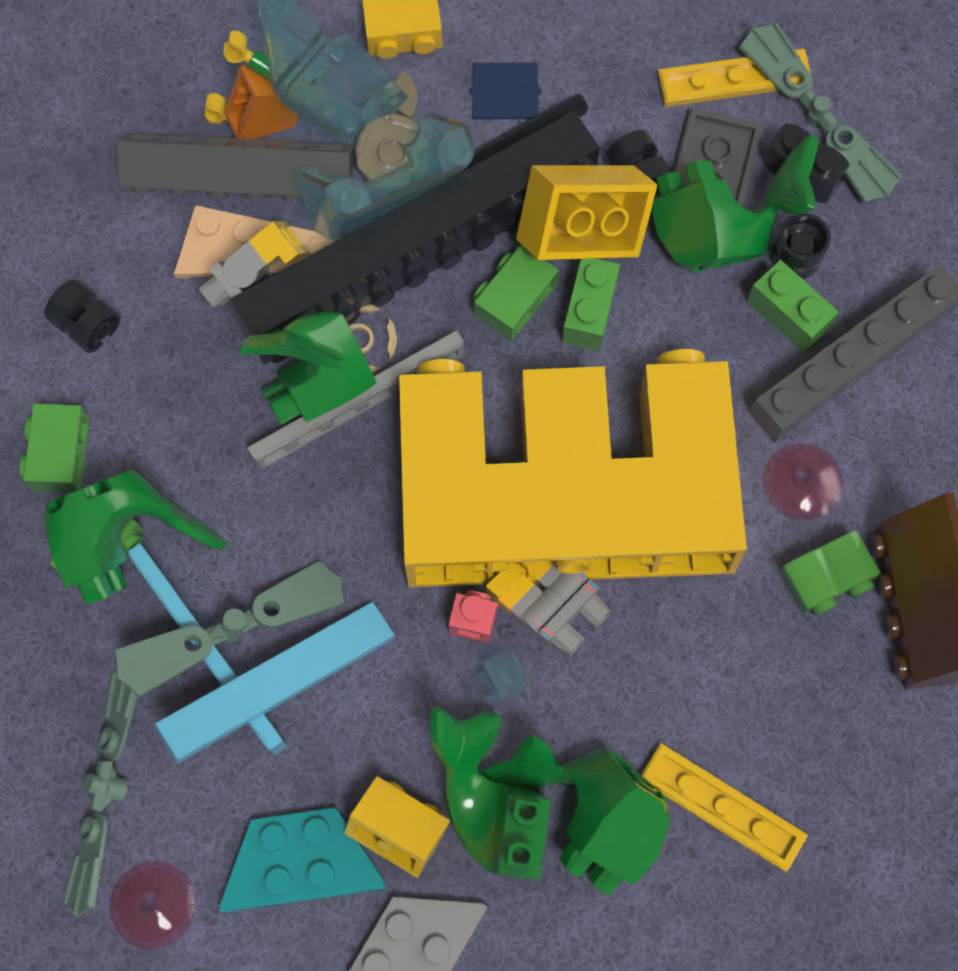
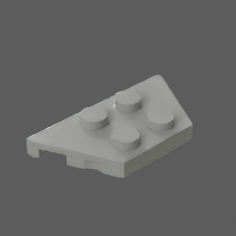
M393 897L349 971H451L488 907L482 903Z

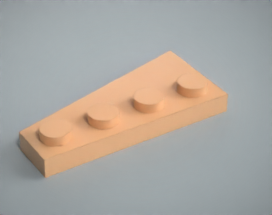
M195 205L174 272L175 278L214 277L209 268L218 261L226 260L271 222ZM289 226L309 251L298 261L342 238L340 236ZM281 259L270 268L268 276H273L298 261L285 264Z

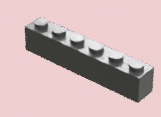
M131 132L124 133L117 140L119 187H131V191L134 193L154 192V189H169V193L172 195H189L192 191H207V195L210 197H227L230 193H245V197L248 199H265L268 195H283V199L286 201H303L306 197H321V201L324 203H341L344 199H349L353 191L354 144Z
M939 264L755 400L749 414L770 439L776 443L953 312L958 306V284Z

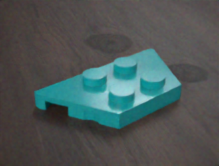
M337 808L266 817L250 821L219 909L220 913L364 893L386 889V884L360 843L344 834L347 823Z

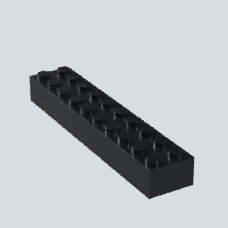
M573 111L232 297L230 300L241 329L246 337L282 331L290 322L302 315L321 311H339L348 325L353 323L361 316L360 309L366 305L383 306L394 298L395 292L407 285L409 288H415L423 284L428 279V274L440 267L443 270L454 267L461 261L462 255L472 249L482 251L492 245L495 237L507 230L509 233L517 232L532 165H597L599 145L576 112ZM258 355L263 365L270 361L274 364L280 363L290 357L283 355Z

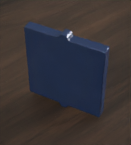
M473 63V87L469 89V93L473 95V119H532L539 115L538 95L542 93V88L538 87V63Z

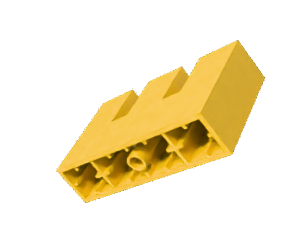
M677 349L661 354L657 358V364L646 365L639 394L644 458L621 459L611 458L605 366L528 369L522 371L521 404L525 463L486 464L481 371L465 372L464 365L458 361L435 359L421 363L417 367V374L399 375L404 564L409 588L488 584L500 571H507V564L509 562H514L523 570V574L532 582H536V579H534V563L528 568L527 572L517 562L557 560L558 572L564 574L583 573L589 580L736 573L747 551L728 361L705 362V355L698 350Z

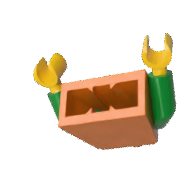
M231 31L228 42H224V57L228 62L240 63L244 60L248 65H241L239 67L228 102L219 94L211 93L207 95L204 112L206 120L210 123L227 121V126L231 127L236 138L256 139L293 128L299 119L303 106L319 102V89L316 83L313 81L303 83L296 68L291 64L276 62L258 50L255 53L248 50L246 35L240 31Z

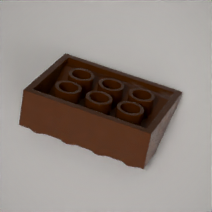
M954 492L942 494L883 520L874 530L875 534H872L870 537L873 558H880L883 573L878 576L879 594L882 599H888L890 614H886L885 617L886 632L889 639H895L898 655L893 656L894 674L897 680H903L905 690L950 685L958 682V511Z

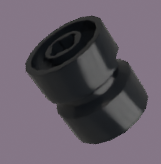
M636 130L622 136L605 153V158L609 165H634L656 184H658L657 177L671 172L663 157L657 156L658 148L647 130ZM657 185V189H656L655 195L659 194V187H658V185Z
M810 213L790 216L782 224L771 253L773 265L782 260L803 280L811 277L819 269L831 241L830 230L827 224L818 216Z
M76 279L67 281L60 286L50 297L44 309L45 318L62 333H68L69 338L86 353L98 351L103 345L101 340L107 335L111 337L117 331L121 321V316L104 300L97 299L92 290Z

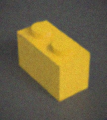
M362 0L369 56L377 55L379 58L389 59L401 52L414 51L417 54H429L435 48H443L438 0Z
M376 776L351 813L344 834L418 879L444 837L450 820L444 817L442 812L435 806L427 803L423 804L409 796L397 783L386 782Z

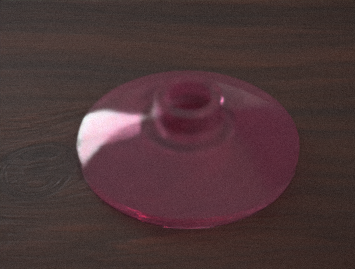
M796 443L787 445L772 455L765 466L763 485L769 501L778 511L794 519L811 520L826 515L837 505L843 491V476L838 463L828 452L812 444ZM799 473H809L812 477V482L803 483L799 479Z
M147 861L135 865L121 876L112 891L110 916L113 926L126 942L138 948L158 949L168 946L178 940L192 922L196 907L193 886L185 873L170 863ZM148 896H154L157 900V907L153 912L147 913L143 908V901Z

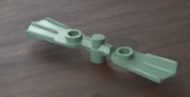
M778 23L763 27H752L747 38L740 44L739 50L785 96L793 99L799 98L808 110L806 119L811 126L823 127L828 132L826 145L839 151L849 162L850 165L845 177L862 203L889 198L893 188L902 178L900 173L854 128L847 125H839L838 120L830 112V99L826 96L818 97L811 90L813 85L812 76ZM798 77L802 80V83L794 84L790 81V78ZM846 136L849 138L850 143L843 144L838 140V137Z
M318 561L258 595L253 602L252 612L248 610L243 613L239 609H229L225 612L222 622L210 628L203 629L199 626H186L116 649V679L129 687L137 697H141L205 660L211 652L212 644L216 645L223 641L235 642L243 632L258 626V623L265 627L274 628L342 606L344 598L341 577L329 570L321 561ZM273 606L277 609L278 614L268 616L263 608ZM193 640L199 644L200 649L189 651L185 648L184 644L187 641Z
M113 672L111 675L105 711L106 726L98 741V749L106 761H98L96 774H88L83 782V791L91 794L88 808L95 813L90 817H86L80 826L79 839L81 844L78 854L74 857L63 903L71 908L73 916L77 917L95 907L107 833V818L101 812L111 800L121 802L125 798L128 788L126 779L116 777L112 762L120 757L124 749L137 696L129 687L116 679L117 672Z

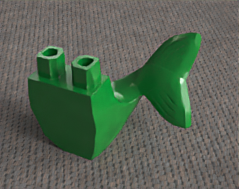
M811 134L791 150L771 183L766 197L753 212L743 208L734 199L726 180H716L711 160H699L685 166L689 181L688 186H685L682 171L670 172L657 177L660 197L654 199L652 204L654 223L659 238L674 261L692 272L706 271V269L739 264L764 256L770 244L777 210L798 215L815 208V196L809 176L818 149V138Z
M321 311L302 315L290 322L282 331L251 335L244 338L240 343V354L283 355L296 358L294 362L276 372L280 380L261 389L267 403L281 425L299 415L307 423L326 412L340 407L377 384L350 327L339 311Z
M132 469L47 502L43 517L50 552L65 588L77 584L85 606L113 595V592L127 586L119 567L120 564L127 561L121 538L125 527L137 516L158 518L175 531L215 549L223 550L227 542L205 524L186 513L169 498L153 488L144 477Z
M432 707L430 717L432 747L447 772V808L454 831L471 857L488 872L499 877L519 881L539 882L551 803L550 798L532 791L494 782L479 774L477 766L496 740L502 716L493 712H485L464 721H459L442 708Z
M531 735L522 742L511 760L479 772V774L489 780L524 790L543 788L554 784L576 786L578 797L576 812L566 830V834L571 839V842L558 859L568 872L578 878L582 877L593 862L597 863L587 877L598 890L608 896L623 880L634 886L659 856L670 824L667 797L641 776L636 768L606 746L589 750L557 765L554 753L549 745L538 737Z

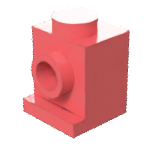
M467 591L466 595L456 593L449 621V634L490 644L499 603L490 601L491 596L478 591Z

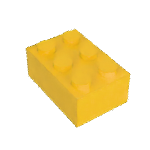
M532 165L516 240L537 260L639 257L658 184L634 165Z

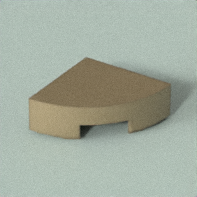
M402 71L380 97L381 104L397 115L408 117L411 120L414 119L418 106L417 90L414 82L405 72Z

